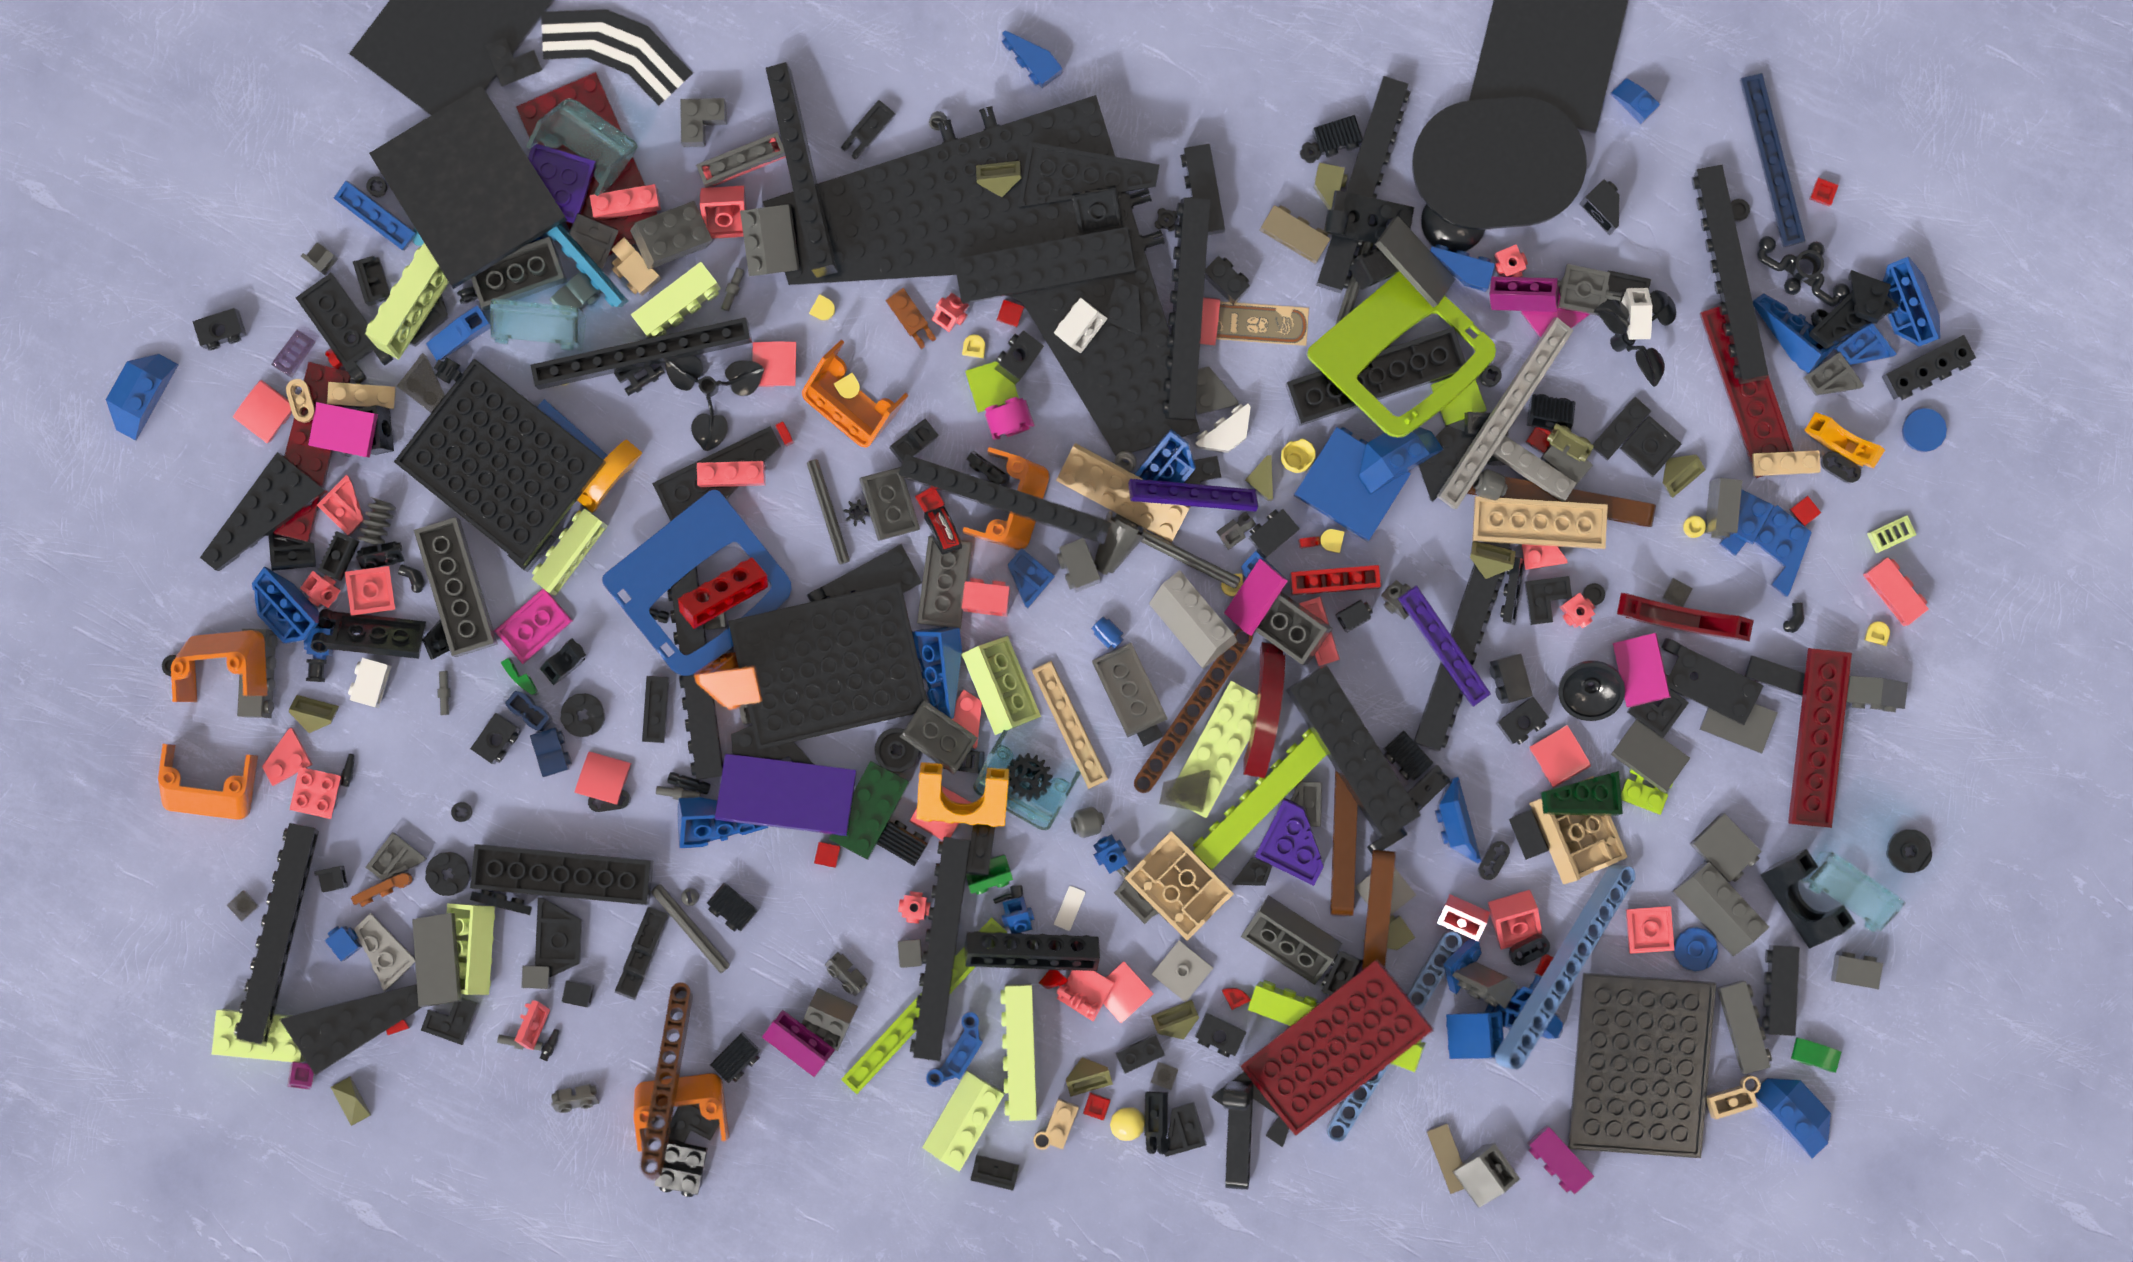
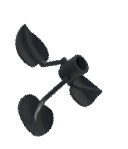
M1660 290L1651 292L1652 313L1654 314L1652 321L1658 318L1659 322L1664 326L1673 323L1677 311L1671 297ZM1608 300L1600 304L1594 312L1603 320L1609 330L1615 334L1610 339L1613 350L1616 352H1621L1625 349L1628 352L1637 350L1635 358L1640 370L1653 387L1657 386L1665 371V363L1661 354L1652 347L1646 350L1645 346H1633L1636 339L1629 340L1627 330L1630 322L1627 320L1629 318V311L1622 302Z
M696 356L665 362L667 375L676 388L688 391L693 388L695 382L699 384V389L706 396L710 415L699 414L692 422L691 432L704 451L716 448L726 437L728 424L724 416L714 415L711 397L717 394L719 386L731 385V390L736 395H751L760 384L764 367L753 361L742 360L733 362L725 370V376L729 381L723 382L720 380L715 381L710 376L698 379L703 374V365Z

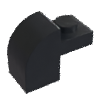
M572 638L564 644L559 652L547 659L540 667V670L555 685L582 664L586 654L582 646Z

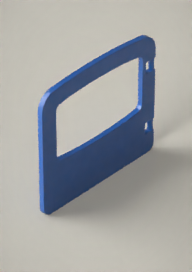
M718 490L707 492L608 570L602 577L604 587L614 597L653 648L660 654L670 669L681 676H689L696 673L734 646L730 628H728L700 649L689 655H683L649 613L650 607L669 588L697 565L732 542L738 543L749 558L753 557L767 574V580L771 584V589L742 617L777 610L788 599L792 590L791 581L786 573ZM622 589L631 598L626 604L617 594ZM665 643L674 651L670 657L661 648Z

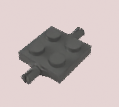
M1567 264L1562 280H1558L1560 294L1558 308L1598 316L1594 310L1607 299L1620 301L1622 293L1609 291L1608 281L1610 272Z
M1123 866L1121 868L1125 873L1121 869L1116 870L1124 880L1114 894L1146 924L1153 916L1160 913L1125 879L1130 871Z

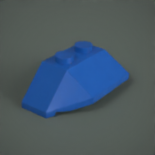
M1909 256L1887 265L1883 282L1891 284L1887 296L1899 305L1897 311L1888 315L1894 333L1919 347L1940 339V315L1923 273Z
M160 354L126 362L106 398L117 431L137 441L179 364Z
M1418 427L1404 437H1393L1383 433L1366 444L1359 477L1370 494L1441 452L1443 448L1432 431Z
M1171 429L1145 458L1134 475L1144 480L1184 483L1196 469L1189 443Z
M263 567L252 582V588L255 590V604L258 616L283 643L287 644L306 640L318 624V609L292 582L271 569Z
M1459 777L1451 779L1437 804L1438 810H1435L1437 822H1442L1444 830L1441 831L1443 844H1448V848L1474 863H1481L1482 860Z
M1766 1078L1760 1084L1759 1091L1754 1094L1755 1098L1811 1159L1814 1158L1828 1144L1831 1112L1801 1080Z

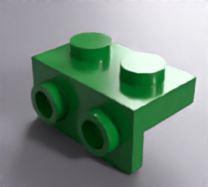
M1005 854L991 858L988 877L966 874L971 894L976 892L977 895L989 891L988 888L996 885L998 888L1010 884L1009 881L1013 880Z

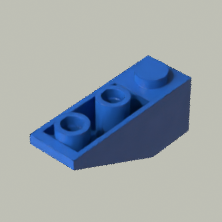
M1006 30L1002 32V44L1008 51L1012 50L1017 56L1015 60L1022 69L1026 67L1030 72L1028 77L1035 86L1039 84L1041 88H1044L1063 73V68L1048 50Z
M1442 245L1430 248L1432 254L1464 286L1484 292L1488 290L1495 266L1494 263L1490 262L1491 259L1478 256V259L1469 257L1470 254L1464 251L1454 253L1448 251L1449 248Z
M477 305L459 316L429 340L426 345L436 361L438 359L443 360L493 326L483 310Z

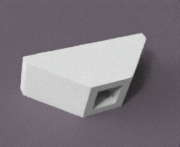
M1242 404L1238 405L1231 411L1232 416L1228 419L1221 418L1214 424L1215 428L1208 433L1205 430L1196 437L1198 441L1195 443L1197 449L1228 453L1242 443L1247 437L1250 405L1247 404L1244 407Z

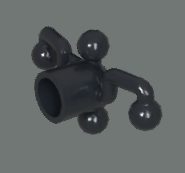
M1765 236L1760 239V249L1757 253L1758 260L1775 271L1785 270L1792 274L1793 278L1787 279L1784 284V289L1788 294H1798L1801 290L1800 282H1804L1812 287V293L1829 306L1838 305L1841 300H1844L1850 294L1849 287L1843 283L1834 286L1833 297L1820 289L1824 283V276L1821 272L1824 268L1822 256L1824 255L1825 248L1822 243L1814 241L1809 244L1806 251L1801 252L1797 256L1792 254L1785 255L1779 263L1766 255L1773 252L1776 248L1774 238ZM1806 259L1812 263L1813 272L1811 275L1801 271L1799 267L1800 260Z

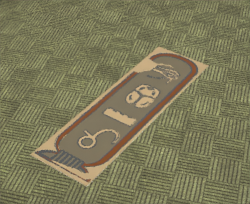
M1220 302L1216 339L1306 346L1309 308L1236 303L1233 306L1230 302Z

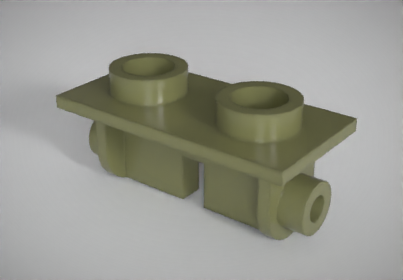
M1557 423L1547 438L1550 441V445L1562 452L1566 446H1569L1567 454L1579 462L1581 460L1585 462L1594 447L1588 439L1575 435L1568 427L1560 426Z

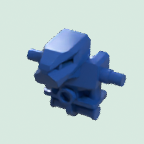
M1536 975L1529 988L1524 986L1521 989L1517 988L1506 1008L1498 1005L1494 1008L1487 1005L1485 1012H1502L1503 1027L1510 1031L1542 977ZM1556 1013L1541 1037L1546 1039L1560 1038L1563 1032V1022Z

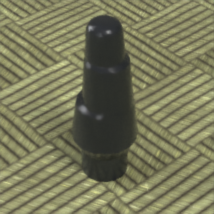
M348 754L345 767L341 773V786L349 787L350 781L353 779L354 754Z
M553 1030L549 1040L541 1049L540 1059L548 1061L549 1057L553 1054L559 1030Z

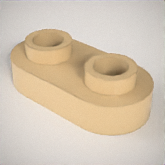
M293 379L286 386V394L292 414L300 422H310L314 418L315 406L309 386L301 379ZM301 387L302 393L297 395L295 393L296 388ZM303 408L308 409V414L305 416L301 414Z

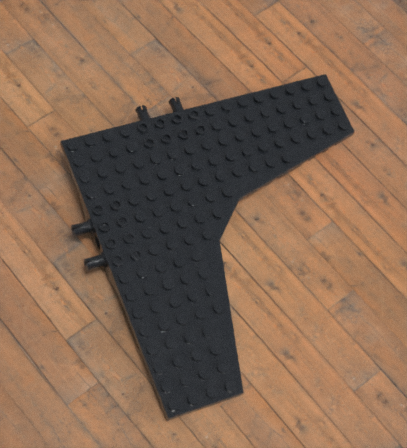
M1094 95L1003 125H997L993 106L986 107L988 117L984 108L979 110L985 126L984 131L958 139L955 137L951 119L945 120L947 130L943 121L937 123L944 141L941 145L818 183L837 273L816 278L812 272L794 191L763 201L764 207L791 204L800 270L785 272L788 285L956 275L954 259L1080 236L1073 199L1019 208L1018 202L1029 142L1115 157L1097 96ZM1020 161L1021 179L1003 197L977 184V165ZM1148 188L1131 194L1129 192H1119L1118 195L1123 227H1128L1136 272L1009 295L1024 304L1115 456L1122 451L1133 453L1155 446L1171 429L1181 437L1200 432L1196 416L1192 421L1165 419V413H1162L1163 400L1167 398V391H1164V380L1168 378L1169 369H1165L1166 357L1170 356V347H1167V337L1170 332L1145 251H1147L1146 248L1164 244L1165 241L1163 237L1155 239L1163 236L1161 230L1144 236L1139 234L1132 211L1134 209L1133 206L1152 201L1151 196L1148 195L1150 194ZM1118 278L1139 287L1142 332L1140 336L1105 321L1082 353H1079L1054 333L1059 323L1065 319L1072 306L1080 298L1103 314Z

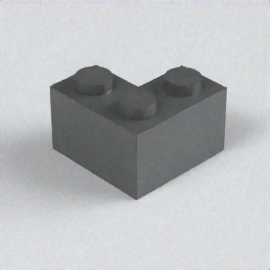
M680 99L681 143L683 147H705V125H727V103L725 99Z
M1849 676L1846 703H1851L1852 708L1865 709V705H1871L1870 709L1896 712V709H1905L1908 683L1886 678Z

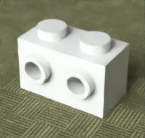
M1080 298L1072 306L1065 319L1059 323L1054 333L1070 347L1082 353L1108 318L1091 304Z
M362 658L361 662L358 661L355 668L357 677L355 683H351L348 695H351L350 700L379 708L391 666L366 658Z

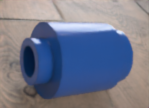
M1104 616L1091 628L1095 632L1094 635L1108 649L1111 646L1115 649L1124 640L1121 637L1124 633L1110 619L1107 620Z

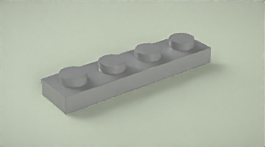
M1504 436L1492 456L1561 502H1565L1577 484L1507 436Z

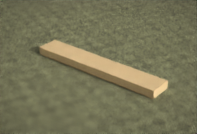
M1052 661L1033 669V675L1088 789L1107 781L1108 778Z

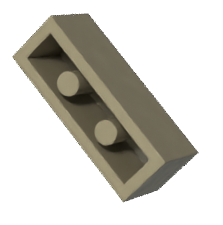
M1274 205L1262 224L1260 231L1316 264L1330 241V238L1327 237L1328 234L1320 228L1315 230L1310 227V223L1300 216L1295 218L1290 215L1291 211L1286 207Z

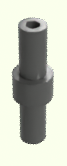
M736 267L731 283L727 284L725 290L727 293L721 309L730 310L734 297L739 293L740 287L738 286L744 270Z
M439 671L437 697L440 698V715H449L451 688H448V671Z
M656 787L657 795L670 796L675 800L701 796V793L684 790L683 787Z
M498 1035L497 1043L511 1045L515 1049L523 1050L525 1048L514 1041L516 1037ZM537 1041L534 1050L541 1051L543 1042Z

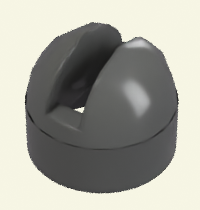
M935 111L932 113L929 119V125L932 129L940 130L937 123L942 121L946 127L945 120H947L944 112Z
M693 888L685 889L681 894V900L685 905L693 906L699 901V893ZM689 891L691 893L692 898L691 903H689L687 896V892Z

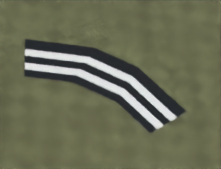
M607 9L541 12L543 60L589 58L628 74L658 106L693 74L647 25Z

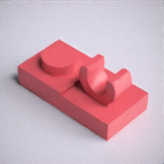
M532 1000L531 1004H525V1007L529 1009L527 1014L520 1015L523 1022L514 1040L530 1050H534L550 1012L549 1008L538 1001Z

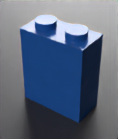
M1502 1012L1446 1014L1449 1059L1495 1058L1497 1050L1504 1041Z

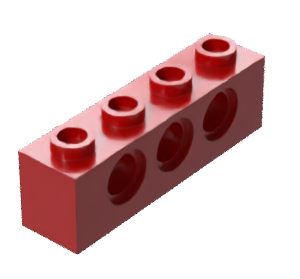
M751 557L746 561L740 562L734 568L722 572L711 581L704 582L695 590L683 594L678 599L679 611L695 629L768 588L767 574Z
M1379 565L1291 572V596L1379 589L1381 587Z

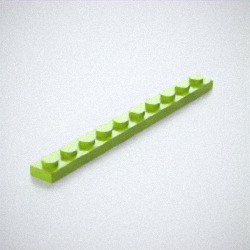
M992 917L979 930V932L1007 933ZM964 947L955 956L950 994L975 968L965 967ZM917 998L841 1079L855 1094H858L915 1033L916 1030H913L914 1017H919L920 1008H916Z

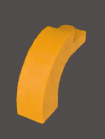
M1815 412L1804 430L1824 447L1862 467L1866 465L1875 468L1885 451L1882 446L1853 435L1842 428L1831 417Z
M625 439L604 459L606 464L577 501L591 513L595 512L611 488L624 474L635 466L643 453Z

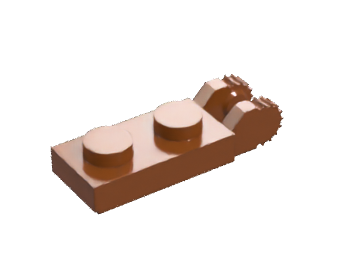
M904 288L885 300L920 349L925 347L923 340L916 334L921 329H924L927 337L932 342L936 340V337L928 327L927 321Z
M409 873L398 874L352 896L351 900L354 905L360 904L361 907H364L374 902L372 898L377 895L385 897L393 893L392 888L407 887V885L413 882V876Z

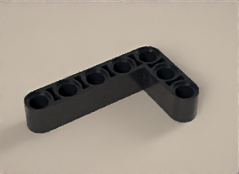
M1230 1081L1225 1088L1223 1100L1224 1109H1228L1225 1188L1248 1190L1250 1180L1253 1082Z

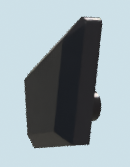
M440 619L422 639L431 660L450 651Z
M1251 858L1232 884L1265 886L1272 865Z

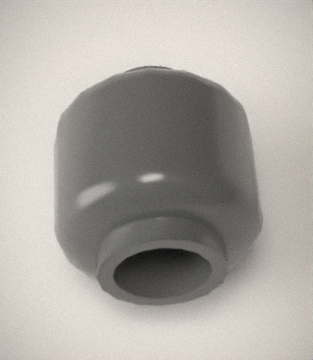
M1489 469L1482 471L1473 484L1476 495L1495 501L1500 496L1503 497L1508 487L1502 474Z
M1087 807L1075 811L1070 819L1074 834L1086 838L1099 834L1102 825L1105 824L1102 812H1098L1094 807Z

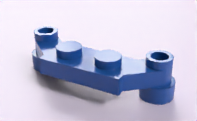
M968 1012L963 1015L961 1023L964 1027V1032L941 1068L931 1069L927 1073L926 1081L930 1086L938 1087L944 1081L953 1078L960 1080L981 1047L983 1041L979 1037V1017L975 1013ZM968 1017H973L975 1023L970 1025L967 1023L966 1019ZM934 1073L938 1074L939 1080H932L931 1075Z

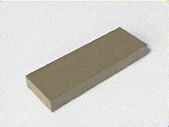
M1446 1123L1426 1131L1450 1194L1463 1190L1464 1187L1452 1172L1462 1164L1448 1124Z

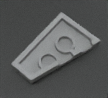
M370 913L354 930L385 992L415 963V958Z

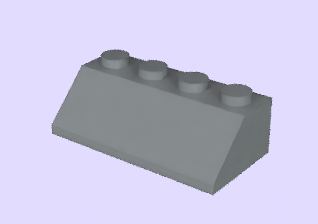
M1180 570L1161 585L1149 603L1203 669L1237 642L1231 630Z

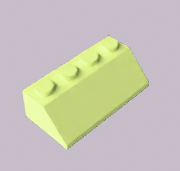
M583 509L582 512L579 510L574 515L572 526L562 531L559 536L560 542L556 547L552 546L547 551L545 562L543 564L539 563L532 572L534 575L532 580L554 596L558 594L608 527V525L586 509Z
M1008 636L982 644L962 654L995 735L1041 717Z
M447 903V913H455L461 994L489 995L495 907Z
M966 1071L922 1148L960 1172L1005 1093Z

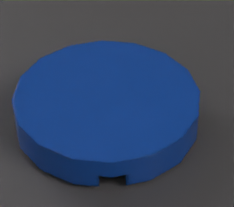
M1922 408L1913 411L1906 417L1902 426L1904 441L1910 448L1919 452L1935 450L1946 438L1947 427L1945 420L1933 409Z
M1698 927L1687 928L1675 939L1674 957L1687 970L1696 972L1712 966L1717 958L1718 945L1716 939L1706 929Z

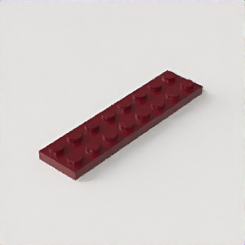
M1719 306L1699 313L1752 469V454L1794 452L1769 376L1765 380L1739 384L1738 378L1735 379L1733 374V366H1735L1734 357L1731 358L1728 351L1730 339L1724 333L1725 316L1720 314Z
M308 362L304 382L309 386L315 407L316 402L327 404L328 382L350 384L351 381L348 371ZM333 405V406H338V407H343V408H344L343 405ZM303 408L301 414L303 416L307 415L308 409ZM294 418L284 456L324 487L333 450L309 446L313 419L310 422L303 423ZM321 496L312 501V504L307 508L304 507L297 512L292 519L275 530L274 534L310 542L318 510L317 504L320 502Z
M1808 648L1788 818L1789 824L1832 828L1852 653Z

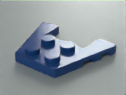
M1776 505L1773 507L1754 543L1784 566L1783 570L1771 583V586L1785 597H1788L1812 532ZM1731 534L1730 538L1723 539L1719 544L1736 556L1746 541Z

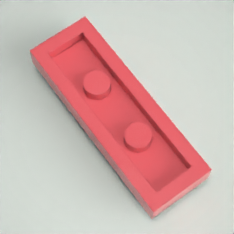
M1321 597L1299 603L1329 625ZM1332 631L1315 654L1318 666L1340 660Z

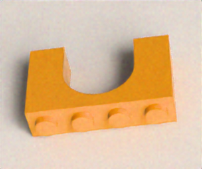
M921 762L916 819L926 822L944 821L946 823L958 822L969 825L984 824L992 827L1005 826L1009 769L987 767L986 787L983 795L975 802L960 804L947 798L942 790L943 764Z

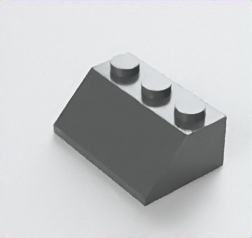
M791 204L741 210L749 276L800 270Z

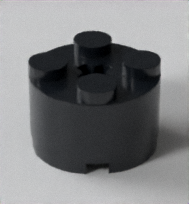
M891 728L884 731L878 737L875 744L876 760L883 768L891 772L909 770L914 766L919 757L920 750L900 737L904 731L902 728ZM895 744L898 747H903L900 756L897 754L892 755L891 753L894 750L892 746Z

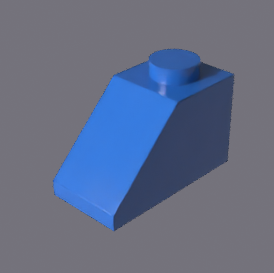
M1628 78L1610 93L1640 124L1660 106V103L1646 89Z

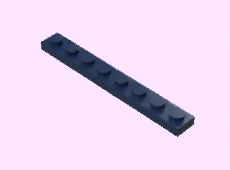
M1763 73L1741 78L1740 83L1782 246L1784 248L1804 243L1806 240Z

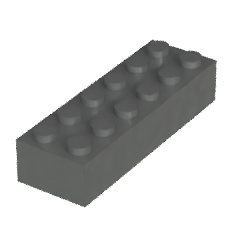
M454 517L415 529L414 534L451 656L459 657L498 645L460 519Z

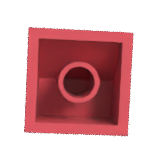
M744 186L701 188V216L711 238L744 237L740 214L741 210H747Z
M1530 890L1488 902L1490 917L1501 950L1512 947L1535 934H1542L1538 907Z

